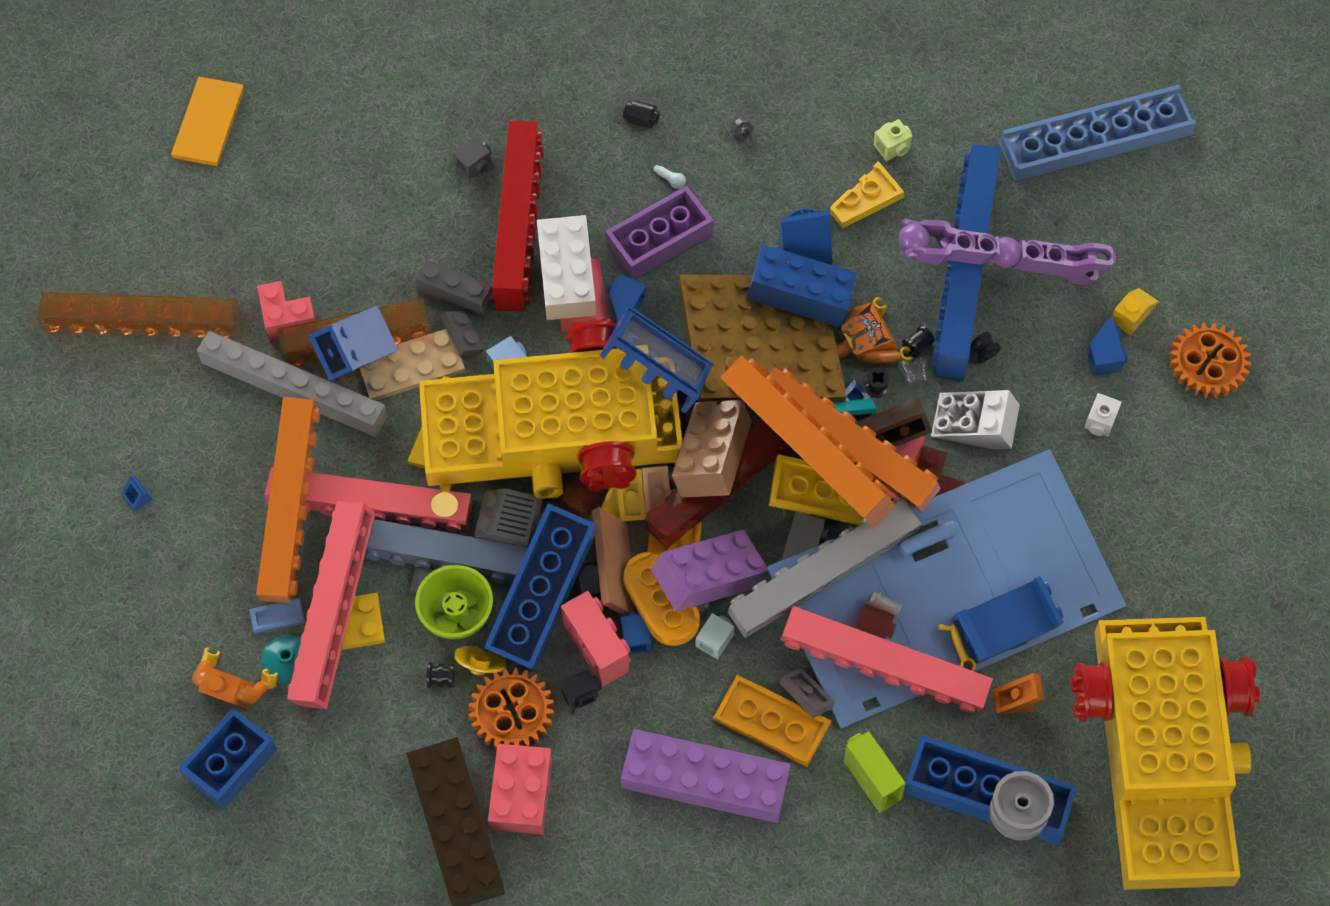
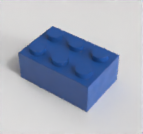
M232 708L182 763L179 770L184 779L224 810L277 751V748L271 737Z

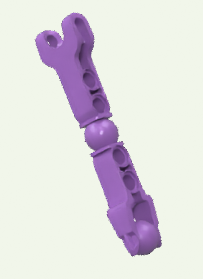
M904 219L900 222L903 228L900 231L898 242L900 248L904 251L902 256L905 258H916L919 262L940 265L943 261L947 260L972 264L987 263V265H992L994 262L1002 268L1013 266L1014 269L1019 268L1023 271L1062 276L1067 278L1072 284L1090 285L1098 279V270H1108L1116 262L1114 249L1111 246L1099 243L1071 246L1035 240L1027 242L1020 240L1017 242L1010 237L999 238V236L994 237L986 233L952 228L947 221L923 219L921 222ZM930 236L936 238L941 249L927 248ZM1097 254H1104L1108 261L1097 259ZM1089 272L1091 274V277H1088L1085 274Z

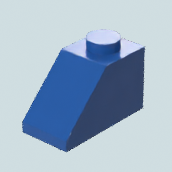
M621 273L616 281L613 280L607 290L609 304L616 324L630 306L638 311L647 297L645 284Z

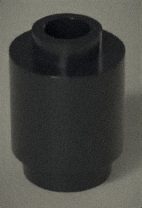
M637 100L633 102L628 101L623 112V119L628 120V123L646 128L657 125L660 117V112L657 111L656 105Z

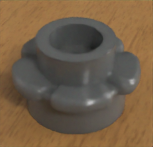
M745 118L737 119L731 126L732 136L736 140L748 139L754 129L753 124Z

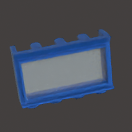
M631 306L617 322L600 354L602 358H605L613 346L626 353L620 363L622 369H629L636 360L648 368L641 378L643 383L650 384L657 375L669 382L663 391L665 398H672L678 389L688 395L681 409L684 413L688 411L700 396L699 393L714 365L712 361Z

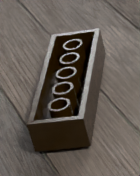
M458 737L407 752V758L451 906H470L504 895L505 890Z

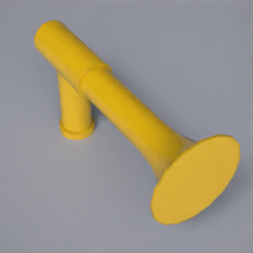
M453 484L440 485V493L433 497L431 508L436 515L449 517L457 511L458 501L450 493L451 485Z

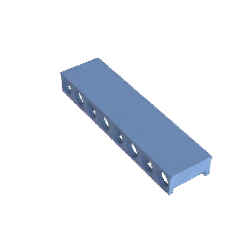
M1179 85L1002 130L999 144L1014 180L1018 181L1194 135L1196 121L1195 119L1192 120L1180 94L1181 88ZM1173 93L1172 96L1162 99L1164 96ZM1151 99L1148 103L1141 105L1143 101ZM1129 105L1123 110H1118L1122 106ZM1102 111H1107L1103 115L1096 116L1098 113ZM1084 116L1082 120L1074 122L1075 119ZM1063 122L1061 125L1052 128L1054 124ZM1040 128L1038 131L1029 134L1033 129ZM1018 134L1014 138L1007 139L1010 135Z

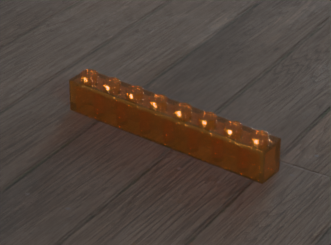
M41 292L37 319L41 327L50 332H56L59 329H69L75 333H80L83 330H93L100 334L107 333V331H118L121 334L142 332L146 335H155L156 332L167 333L171 336L187 333L196 337H203L208 331L227 338L230 335H237L240 307L237 299Z

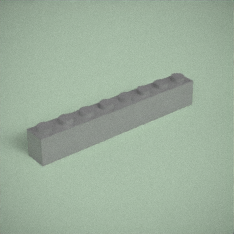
M208 331L197 349L200 361L204 365L282 398L313 399L317 408H320V414L374 437H377L388 418L385 404L214 332Z
M905 499L898 503L894 500L893 502L896 505L875 527L863 519L861 521L862 525L855 529L853 527L847 528L839 535L841 538L833 543L831 540L826 541L818 547L819 551L812 556L809 553L803 555L796 561L797 565L790 569L788 567L782 568L775 573V578L768 583L763 580L752 588L753 592L746 596L740 594L731 600L728 614L744 638H747L789 612L793 606L797 607L899 544L902 540L918 532L921 522Z

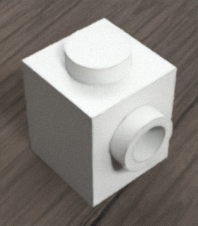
M1098 393L1087 418L1085 428L1089 429L1096 436H1109L1121 401Z

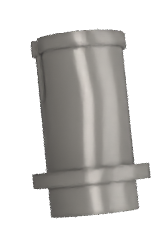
M873 591L867 601L870 610L876 609L895 620L902 604L881 595V591L878 593Z

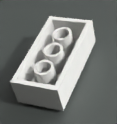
M586 215L537 220L547 320L595 316L596 303Z

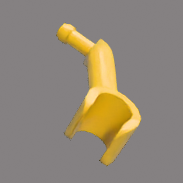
M939 624V630L950 631L952 641L961 660L958 666L963 667V663H968L971 667L970 670L974 671L976 663L973 659L968 658L956 626L954 624L951 626Z

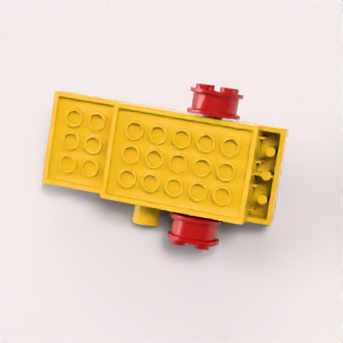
M612 319L589 322L577 321L573 323V327L568 330L566 340L571 345L569 353L493 360L494 374L419 381L425 474L428 486L532 476L535 497L540 499L556 498L563 494L562 473L581 472L579 476L580 481L588 486L590 491L627 488L637 475L634 466L677 462L682 446L677 392L672 398H665L663 391L669 382L658 375L650 384L643 383L641 378L648 368L636 360L629 369H622L620 363L626 353L613 346L605 358L600 356L616 327ZM647 346L637 347L648 355ZM667 358L655 359L674 372L673 362Z
M1206 617L1099 620L1094 632L1098 666H1085L1083 662H1078L1076 667H1074V676H1070L1071 693L1075 692L1076 702H1073L1074 718H1079L1081 722H1086L1088 718L1102 717L1105 721L1124 890L1235 886L1241 875L1230 795L1236 787L1235 774L1250 773L1251 752L1247 742L1230 743L1227 717L1230 713H1243L1245 717H1249L1254 712L1255 703L1260 702V689L1258 686H1255L1254 679L1257 672L1255 661H1250L1247 656L1240 658V661H1227L1224 657L1219 658L1215 630H1207Z

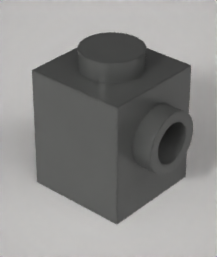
M473 137L453 152L454 163L470 179L477 173H484L492 163L490 154L492 152L485 142L481 143L476 137Z

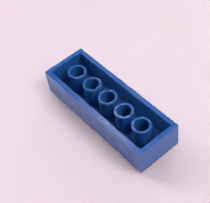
M549 503L547 504L484 646L485 649L530 669H537L561 614V605L567 601L597 533L598 525Z
M921 735L903 794L992 823L989 806L997 784L1004 776L1015 771H1028L1039 775L1048 783L1054 800V806L1047 825L1035 838L1059 845L1078 786Z

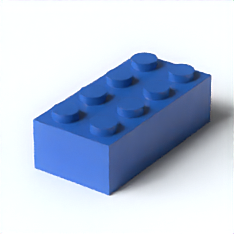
M762 244L755 262L746 299L841 328L849 308L857 273Z

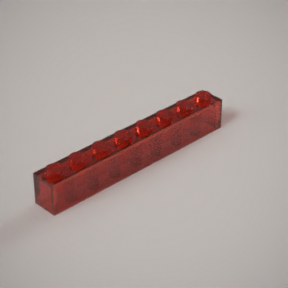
M761 419L755 428L749 429L730 495L681 497L679 491H673L660 506H655L649 510L645 517L646 530L668 549L772 463L778 454L781 455L790 446Z

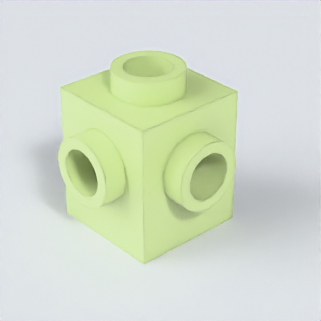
M899 119L892 123L888 122L875 131L873 145L887 162L896 156H903L909 151L912 132Z

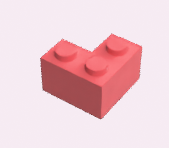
M282 281L257 286L269 341L318 331L310 297L287 301Z

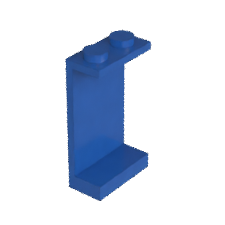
M1041 576L1035 577L1031 582L969 610L959 611L952 617L971 658L976 664L1058 628L1064 623L1062 620V610L1058 604H1054L1050 596L1052 594L1051 588L1045 580H1042Z

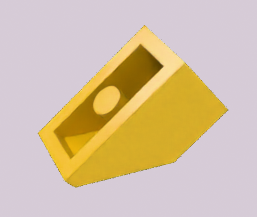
M1140 288L1129 292L1114 309L1112 318H1114L1115 325L1131 336L1159 301Z

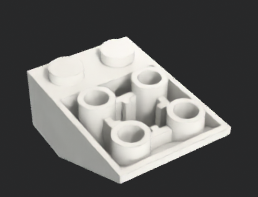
M1009 390L940 393L931 437L988 449H1012L1020 404Z

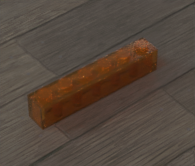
M423 298L378 307L395 344L400 343L404 339H415L431 334ZM362 311L277 328L284 362L291 365H300L305 360H320L308 335Z

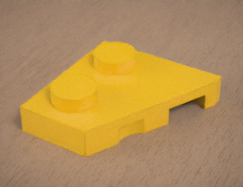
M378 593L355 596L342 650L385 643Z

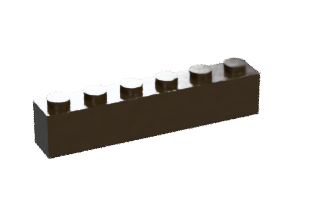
M919 398L855 422L861 428L867 426L876 433L875 438L882 443L886 440L895 447L932 433ZM792 448L776 453L777 456L779 454L804 460Z

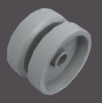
M1015 771L1004 776L997 784L989 806L990 819L995 828L1002 835L1013 840H1029L1038 836L1046 827L1054 806L1053 793L1048 783L1039 775L1028 771Z

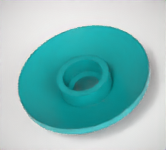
M282 635L270 641L265 647L261 657L263 670L269 669V675L278 672V683H291L294 663L298 657L301 645V637ZM284 653L291 654L288 659L281 658Z

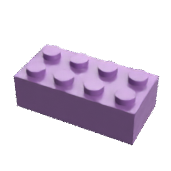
M685 186L606 230V247L629 278L635 280L713 236L714 220L689 187Z
M744 529L662 552L651 568L653 575L676 612L751 590L768 573L766 564Z

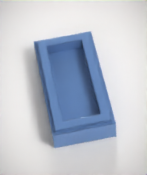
M301 598L292 599V603L278 602L249 609L254 635L306 623Z

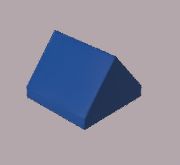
M135 476L129 478L121 492L134 511L153 500Z

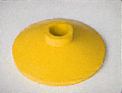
M478 646L460 647L454 654L455 660L463 667L469 669L474 675L482 676L485 673H496L504 670L506 667V660L503 656L496 653H487Z

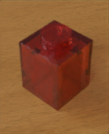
M572 479L568 486H563V494L558 497L560 509L586 520L592 514V510L599 504L598 494L590 491L574 479Z
M865 604L855 629L883 639H891L896 628V624L892 623L895 615Z

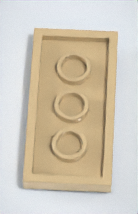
M446 329L396 344L399 351L360 368L369 398L375 401L419 387V381L442 379L443 376L452 377L466 372L463 361Z

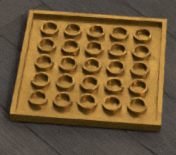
M679 275L678 286L688 344L695 351L714 363L699 393L698 402L717 401V403H721V401L742 400L720 378L741 355L747 361L751 358L754 359L768 374H770L774 367L781 371L787 369L796 377L795 381L803 385V383L811 386L816 391L815 395L820 399L826 397L832 402H843L846 400L847 394L832 325L746 299L752 275Z

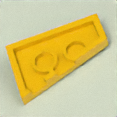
M878 161L869 174H864L852 190L848 189L830 207V214L844 229L903 199L904 191Z

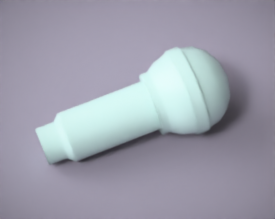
M658 165L653 169L657 175L666 179L674 189L684 187L686 178L682 173H673Z

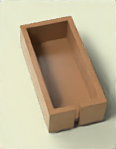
M743 400L721 401L720 405H718L717 401L695 403L672 474L681 497L730 495L751 425V419Z

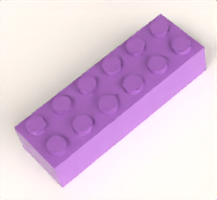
M633 729L621 775V788L778 823L789 778L790 764Z

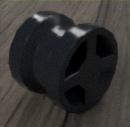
M984 332L977 336L970 346L973 352L979 354V359L982 363L996 356L1001 350V346L998 342L992 340V335L989 332Z

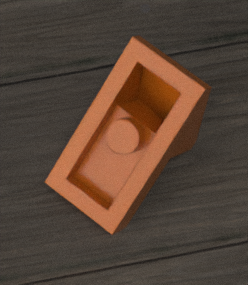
M1031 673L993 689L996 714L1035 711L1034 704L1044 700L1040 674Z

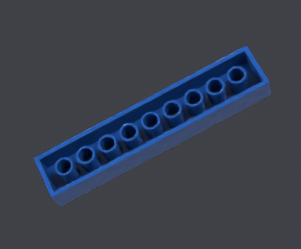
M972 144L971 152L965 153L953 228L988 234L1001 148ZM948 260L931 368H936L935 377L964 381L983 264Z

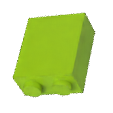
M869 731L863 735L858 733L852 736L847 741L844 763L878 812L881 813L902 800L906 783Z

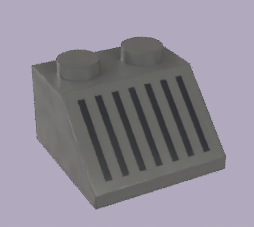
M505 488L486 491L476 524L474 538L518 546L530 545L542 499L531 494Z

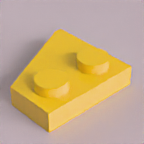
M635 468L637 475L630 482L629 487L624 489L609 488L601 509L622 521L646 520L642 468Z

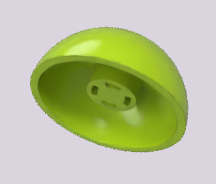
M449 565L438 568L425 577L417 590L415 607L421 623L431 633L444 639L458 640L475 634L486 624L493 607V594L488 581L478 571L463 565Z

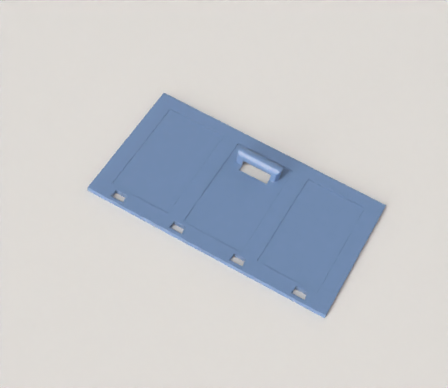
M1049 449L934 497L922 513L910 507L921 522L920 527L935 521L938 526L902 540L899 544L797 607L958 666L961 660L952 641L950 631L939 630L938 625L951 626L954 624L952 617L957 612L964 609L969 610L1025 585L1035 577L1041 576L1042 580H1045L1051 588L1052 594L1050 596L1054 604H1058L1062 610V620L1064 623L1058 628L976 664L975 672L1115 612L1127 605ZM837 537V538L831 540L832 543H833L834 541L838 540V539L841 538V537ZM942 540L946 541L948 549L917 562L914 561L912 557L914 552ZM820 545L768 566L767 570L771 579H774L775 573L782 568L788 567L790 569L797 565L796 561L803 555L809 553L812 556L818 552ZM873 591L877 593L881 591V595L902 604L895 620L876 609L870 610L867 601ZM1092 605L1097 612L1083 618L1080 609ZM962 640V643H963V646H964V648H965L966 654H967L968 658H971V656H970V654H969V652H968V650H967V648H966V646H965V644H964V642H963V640ZM804 649L821 688L835 702L831 711L840 729L919 696L909 691L910 687L902 684L899 686L890 685L884 681L885 678L877 675L874 677L865 676L859 672L860 669L838 666L834 663L835 660L825 657V659L813 657L809 654L810 651ZM963 663V668L971 669L968 663ZM876 698L879 706L865 711L862 703Z

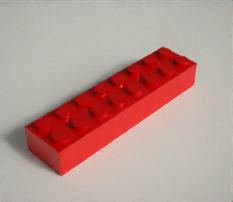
M509 120L492 284L495 311L525 312V304H530L531 290L529 289V283H532L533 277L531 262H534L535 255L533 241H536L537 232L535 220H538L537 199H540L541 158H544L543 131L538 130V121Z

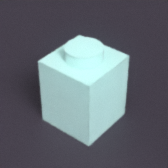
M712 613L696 637V647L718 660L734 636V625L728 618L724 616L718 617Z

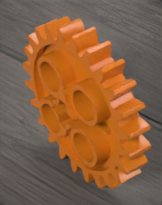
M1203 322L1200 329L1193 324L1191 332L1185 328L1182 335L1178 334L1175 342H1173L1172 351L1169 354V359H1171L1169 368H1175L1172 373L1173 377L1180 376L1178 384H1187L1186 391L1191 388L1195 389V396L1201 391L1204 392L1206 399L1209 393H1213L1215 399L1218 398L1220 392L1227 397L1230 390L1235 393L1238 386H1243L1245 379L1249 375L1250 371L1248 370L1252 363L1249 362L1251 353L1246 352L1248 345H1240L1242 337L1234 338V330L1226 333L1225 325L1219 330L1216 329L1215 323L1212 324L1211 328H1207V325ZM1202 343H1207L1211 347L1204 346ZM1219 346H1223L1217 352L1215 359H1212L1206 366L1204 372L1201 375H1197L1203 368L1205 361H1208L1213 356ZM1223 357H1228L1232 361H1227ZM1188 360H1193L1197 364H1192ZM1209 374H1214L1218 378H1213Z
M506 668L503 670V676H499L497 672L493 673L494 679L492 681L485 676L484 681L486 685H476L479 694L472 693L471 697L474 702L468 705L469 710L474 711L469 714V719L474 721L471 724L472 729L479 730L477 732L478 739L486 736L485 745L488 746L494 742L496 751L498 744L518 746L524 744V746H530L529 741L531 740L538 744V734L542 736L547 735L544 726L552 727V721L549 718L555 715L554 710L550 709L554 707V700L549 699L551 691L545 690V682L537 684L538 675H534L529 679L528 670H525L521 676L518 674L517 668L514 669L513 674H509ZM503 690L506 691L512 708L516 710L517 719L522 726L521 730L517 729L511 711L507 709L506 701L501 694ZM516 690H523L525 692L521 697L512 696V693ZM494 700L501 702L496 708L488 706L489 702ZM528 712H532L536 715L531 720H525L522 718L523 715ZM502 723H509L511 725L510 729L506 731L499 730L498 727Z

